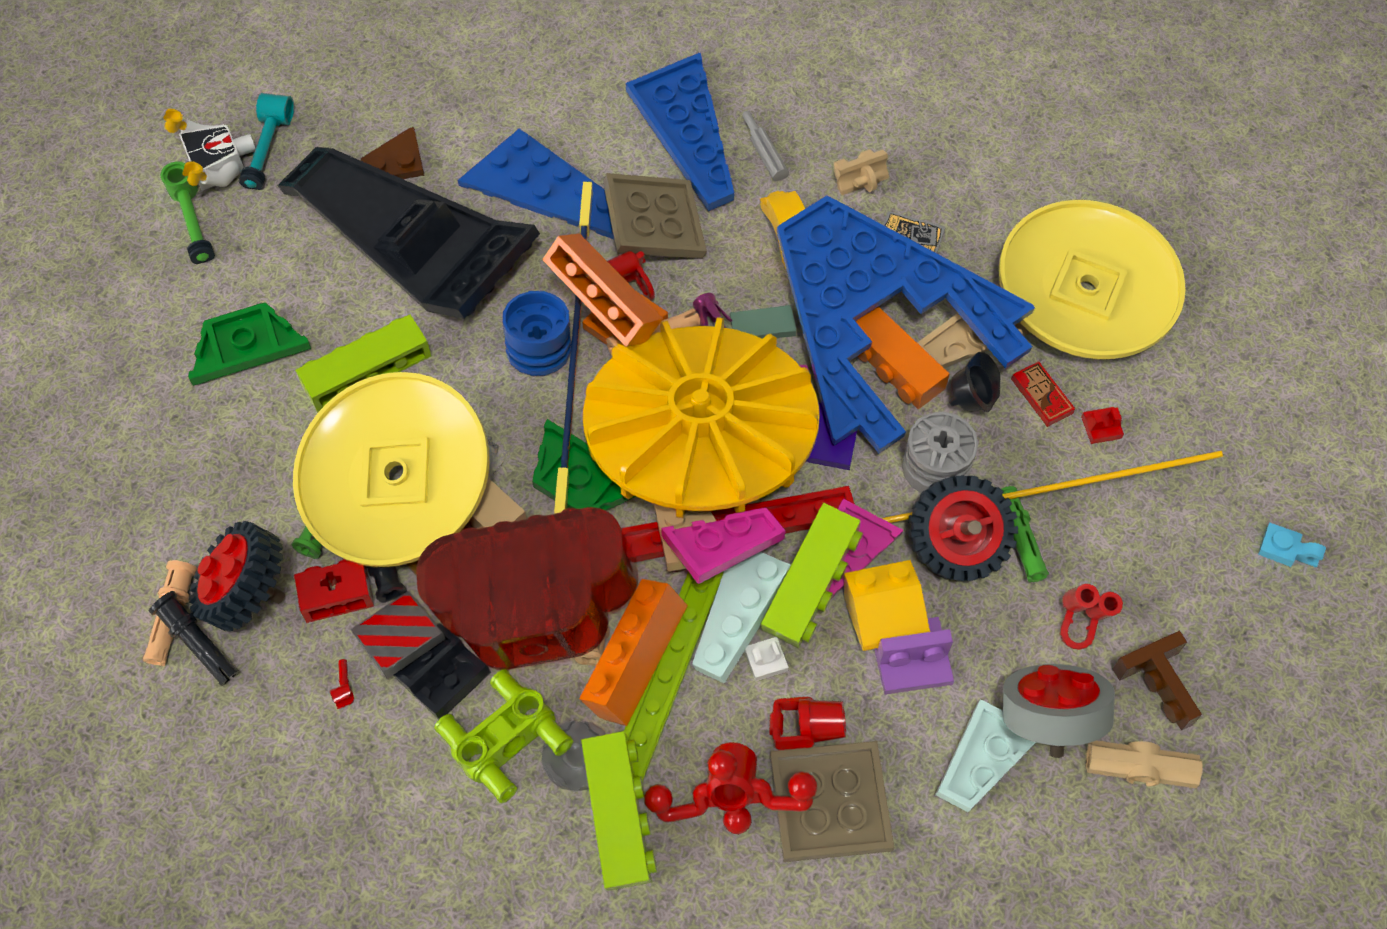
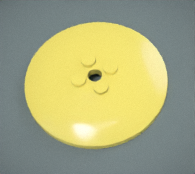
M1061 201L1043 206L1031 212L1010 232L1004 243L999 260L1000 287L1033 304L1035 307L1033 313L1020 321V323L1041 341L1075 356L1092 359H1116L1147 350L1168 334L1176 323L1185 300V278L1181 263L1174 249L1163 235L1151 224L1134 213L1099 201ZM1081 282H1089L1093 284L1095 289L1087 290L1082 287Z
M393 372L369 377L349 386L334 396L317 413L309 424L298 447L293 470V490L302 521L314 538L326 549L347 561L360 565L392 567L408 564L427 557L449 543L465 527L482 499L486 488L490 463L489 447L484 427L472 406L460 393L444 382L430 376L409 372ZM395 466H403L402 476L397 480H390L389 473L391 469Z

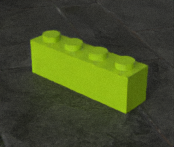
M411 314L403 318L391 321L388 325L374 332H368L360 339L345 346L337 347L331 353L321 358L308 361L295 371L302 387L318 413L334 396L349 386L376 375L401 372L431 357L428 341Z
M826 503L822 504L761 623L763 631L797 648H800L803 640L809 643L818 625L813 622L818 610L824 612L832 598L833 593L828 591L834 580L840 582L848 566L844 559L849 549L855 552L862 539L863 533L859 531L861 520Z
M625 731L581 739L604 889L611 891L652 883L651 873L657 872L654 851H647L645 836L651 835L647 812L641 813L639 799L645 798L641 776H634L632 763L638 762L635 740L629 741Z

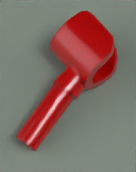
M346 659L338 661L340 686L330 690L337 709L354 702V695L348 680Z

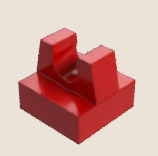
M1118 407L1083 412L1081 418L1091 444L1122 439L1124 432L1121 427L1122 417Z

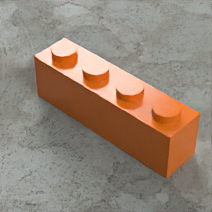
M580 233L558 236L542 259L626 347L646 342L663 320Z
M879 306L856 320V323L872 341L871 347L858 355V358L863 362L868 361L875 367L879 378L885 383L890 382L898 390L900 398L905 403H912L917 409H920L946 389L950 373Z
M641 579L579 698L599 718L625 726L628 725L688 606L669 584Z

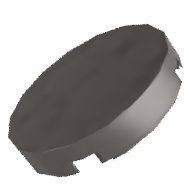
M568 721L559 726L572 738V746L563 755L556 756L553 750L544 742L542 751L543 769L550 781L561 789L574 792L589 790L581 739L606 735V733L592 722Z

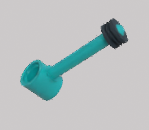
M261 93L259 95L256 114L258 121L263 122L264 126L250 167L243 168L239 178V183L244 188L262 189L266 177L261 170L275 128L279 125H290L294 115V100L291 96Z

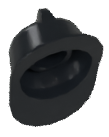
M984 352L976 353L967 363L966 367L953 375L951 378L953 394L949 401L951 406L959 405L967 412L979 410L989 412L1000 396L1001 376L996 363L989 355Z

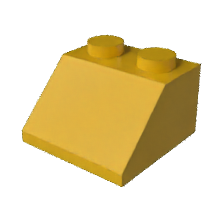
M911 560L844 573V600L863 651L878 648L880 639L930 632L921 584Z

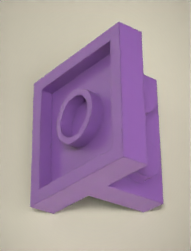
M939 617L928 618L930 632L880 639L878 648L874 650L884 695L953 685L954 678L948 657L953 640L950 629L942 630Z

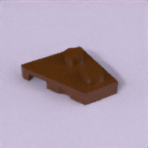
M414 127L408 128L360 158L361 161L401 179L424 176Z

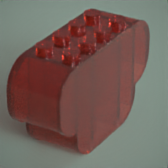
M595 507L568 508L561 511V513L546 516L533 515L525 520L515 522L502 521L494 526L480 529L466 528L459 533L442 536L430 543L422 552L417 563L416 572L417 590L423 602L443 626L457 637L465 640L481 661L497 670H510L569 659L591 652L602 642L606 635L608 612L625 605L633 596L638 584L636 557L618 521L606 510Z

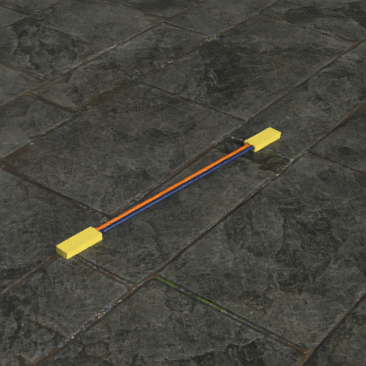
M583 182L579 227L580 234L586 240L590 235L593 199L592 182ZM576 294L561 468H558L554 510L555 530H565L569 488L568 460L582 301Z

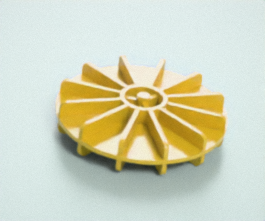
M717 317L715 327L689 326L671 329L668 321H663L660 323V332L652 334L646 342L628 347L622 344L614 346L612 348V358L600 369L593 381L587 385L583 407V428L592 460L596 461L601 470L621 487V494L624 497L630 499L636 496L663 507L676 509V517L684 518L686 510L712 511L734 507L736 513L745 512V504L758 500L781 486L786 488L794 483V475L804 465L815 445L820 415L819 404L811 383L809 370L805 367H800L786 352L778 348L777 338L774 335L767 334L762 339L746 332L724 328V318Z

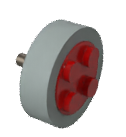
M1043 664L1026 667L1011 674L1004 682L1003 720L1006 726L1015 734L1033 742L1050 745V756L1061 758L1064 756L1065 746L1094 742L1103 738L1111 731L1114 724V687L1102 675L1077 666Z

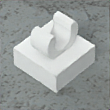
M777 637L746 647L744 652L755 682L788 671L789 667Z

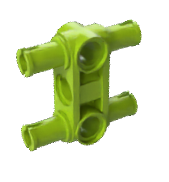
M502 669L492 677L490 684L507 701L469 733L463 729L452 714L444 715L434 726L435 731L451 747L452 757L461 766L466 776L474 782L483 783L499 803L507 802L517 791L516 785L500 770V767L536 737L540 736L556 756L563 755L573 744L572 738L555 722V714L545 704L541 694L531 688L522 687L510 675L507 669ZM530 709H538L531 715H525ZM482 754L478 760L469 762L474 755Z

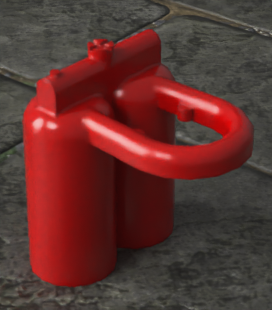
M627 251L607 261L628 283L635 281L646 298L651 301L655 298L652 283L642 268V264L646 262L644 259L645 254L642 251L636 254L632 251Z
M1082 584L1068 590L1062 600L1063 606L1067 610L1060 629L1062 641L1072 649L1081 650L1087 648L1095 638L1098 621L1115 616L1121 612L1123 608L1122 598L1117 593L1110 591L1099 595L1097 588L1091 584ZM1085 610L1086 614L1091 618L1089 626L1086 627L1088 630L1087 637L1083 642H1074L1068 635L1069 625L1073 623L1072 617L1074 613Z

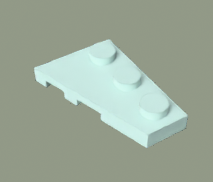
M980 699L935 795L969 812L1036 742L1027 740L1011 731L1003 720V711Z

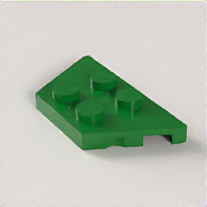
M263 302L204 320L200 332L201 340L197 343L194 353L196 357L193 371H189L188 377L192 386L309 350L311 346L307 337L297 333L286 319L279 317L272 307Z
M547 419L544 424V436L542 445L539 447L538 463L534 470L532 483L535 489L555 501L558 468H561L564 429ZM571 434L568 460L569 488L567 509L587 521L630 500L621 494V487L601 470L596 461L592 460L587 443Z

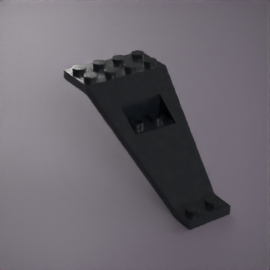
M315 147L277 185L283 194L300 196L426 311L465 319L475 311L478 303L494 290L495 284L513 268L518 258L532 247V243L540 235L535 225L495 220L333 148Z

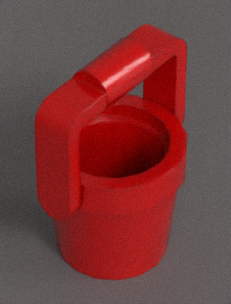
M811 697L775 700L769 722V733L773 736L775 748L778 750L811 748L818 742L845 738L846 718L843 701L813 700ZM782 710H799L801 736L781 737L784 727Z

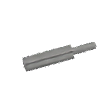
M744 111L742 117L751 131L750 139L774 181L787 178L789 171L763 127H758L750 111Z

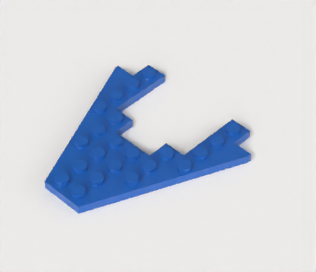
M828 195L777 226L779 244L829 434L834 445L859 429L879 454L902 439L906 434L904 428L849 362L869 349L872 341L856 323V320L901 291L920 314L946 298L1004 368H1007L1028 354L1033 347L1014 326L1033 313L1035 309L1033 304Z

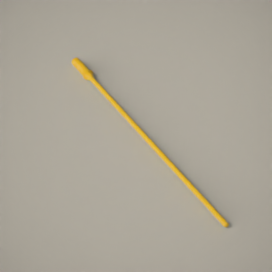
M1216 451L1002 495L1004 498L1014 499L1223 457L1222 451ZM913 512L882 519L889 523L908 520L909 515H912Z

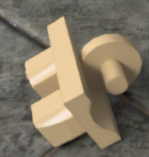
M869 149L861 152L858 159L852 161L841 159L834 162V174L837 178V187L840 194L845 195L864 187L868 192L876 190L877 182L889 178L886 165L887 152L885 150L873 152Z

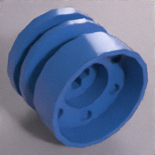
M528 291L517 295L509 301L503 311L502 323L506 356L510 364L519 372L531 376H545L558 371L567 363L571 352L569 310L564 301L555 294L545 291Z

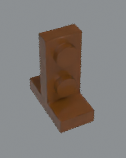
M1179 630L1120 657L1112 669L1119 681L1144 670V679L1148 688L1154 693L1157 692L1164 702L1163 710L1170 722L1177 723L1182 731L1193 726L1202 716V713L1167 660L1179 654L1187 644L1186 639Z

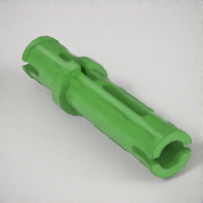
M1014 486L1004 487L1001 489L1003 491L1002 494L1015 492L1017 488ZM1020 498L1010 499L1012 505L1009 507L1012 512L1016 511L1017 519H1014V526H1018V534H1014L1013 539L1017 541L1016 548L1028 581L1039 582L1047 578L1049 572L1029 524L1031 520L1027 510H1024Z

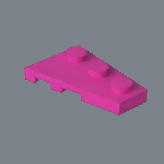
M843 499L838 510L861 520L859 531L863 533L855 552L849 549L844 559L848 563L845 573L864 569L892 544L904 530ZM844 575L840 582L834 580L828 591L833 593L832 598L844 588Z
M766 507L726 515L724 520L709 523L699 520L692 522V525L679 529H674V526L661 528V536L698 584L784 540L786 532Z

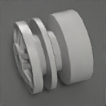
M934 412L919 418L910 429L902 462L903 474L910 486L922 493L930 488V485L945 478L960 475L969 476L978 448L976 432L966 420L952 413Z

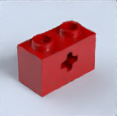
M343 559L334 565L326 567L313 566L305 569L303 572L294 574L299 609L306 623L374 607L368 570L364 565Z

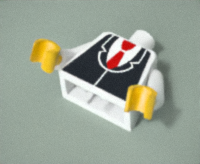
M167 109L163 117L166 121L164 126L168 132L175 133L178 129L181 130L179 135L189 162L185 163L182 174L188 176L187 181L191 186L199 184L202 191L212 186H228L244 168L240 156L256 150L250 134L232 139L227 125H203L188 119L182 121L183 116L176 109Z

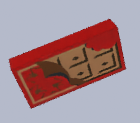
M1039 361L1012 374L1011 380L1047 427L1074 414L1075 407Z

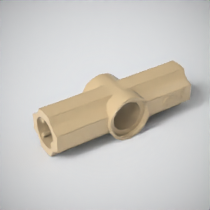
M1104 741L1088 743L1086 754L1087 773L1126 778V781L1130 784H1134V781L1145 782L1146 786L1149 787L1160 783L1197 788L1200 785L1202 775L1200 755L1160 750L1159 745L1145 741H1135L1127 745Z

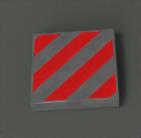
M409 591L350 629L386 679L445 640L442 631Z

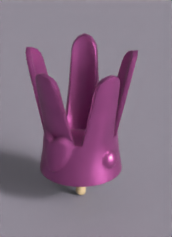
M701 293L693 302V307L699 314L701 326H709L707 317H710L716 323L717 317L721 316L720 313L729 322L733 321L720 308L713 293Z

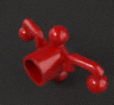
M729 742L721 744L714 749L708 760V780L695 787L693 791L694 803L671 807L673 803L672 793L669 788L660 784L650 786L644 795V802L646 807L663 822H675L703 815L709 807H718L726 811L723 816L725 828L730 833L739 835L745 833L752 823L751 814L745 808L749 804L761 803L770 810L806 811L813 804V797L817 792L818 785L813 775L801 771L794 774L789 780L788 790L791 796H775L767 781L756 778L757 757L754 751L741 743Z

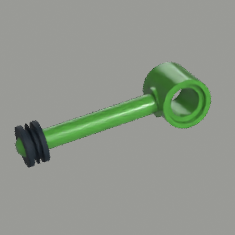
M171 162L162 169L160 177L171 199L180 203L192 242L187 247L190 261L194 264H201L213 260L215 253L212 244L203 239L191 200L198 192V185L191 186L187 181L188 176L182 174L185 166L184 162Z

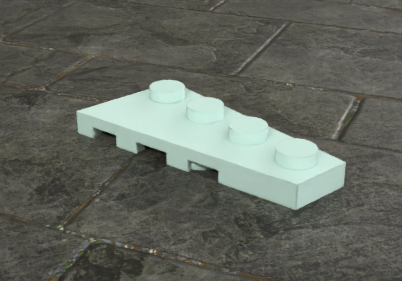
M759 552L724 570L692 663L695 670L725 683L760 627L791 566L790 564Z

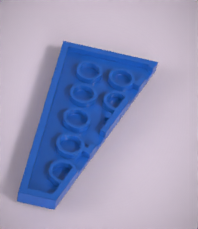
M701 52L625 83L626 92L686 180L691 181L693 190L706 209L710 211L733 201L734 189L724 156V147L719 135L718 122L707 85Z
M520 128L458 179V185L461 187L475 189L492 198L495 196L509 201L510 204L550 218L562 219L578 227L580 222L583 182H592L593 199L590 229L597 234L614 239L605 189Z

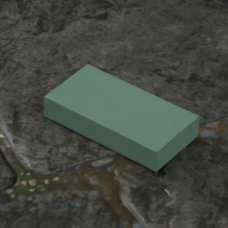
M791 305L730 312V318L733 320L731 322L732 329L746 332L762 339L767 334H772L776 338L796 336Z

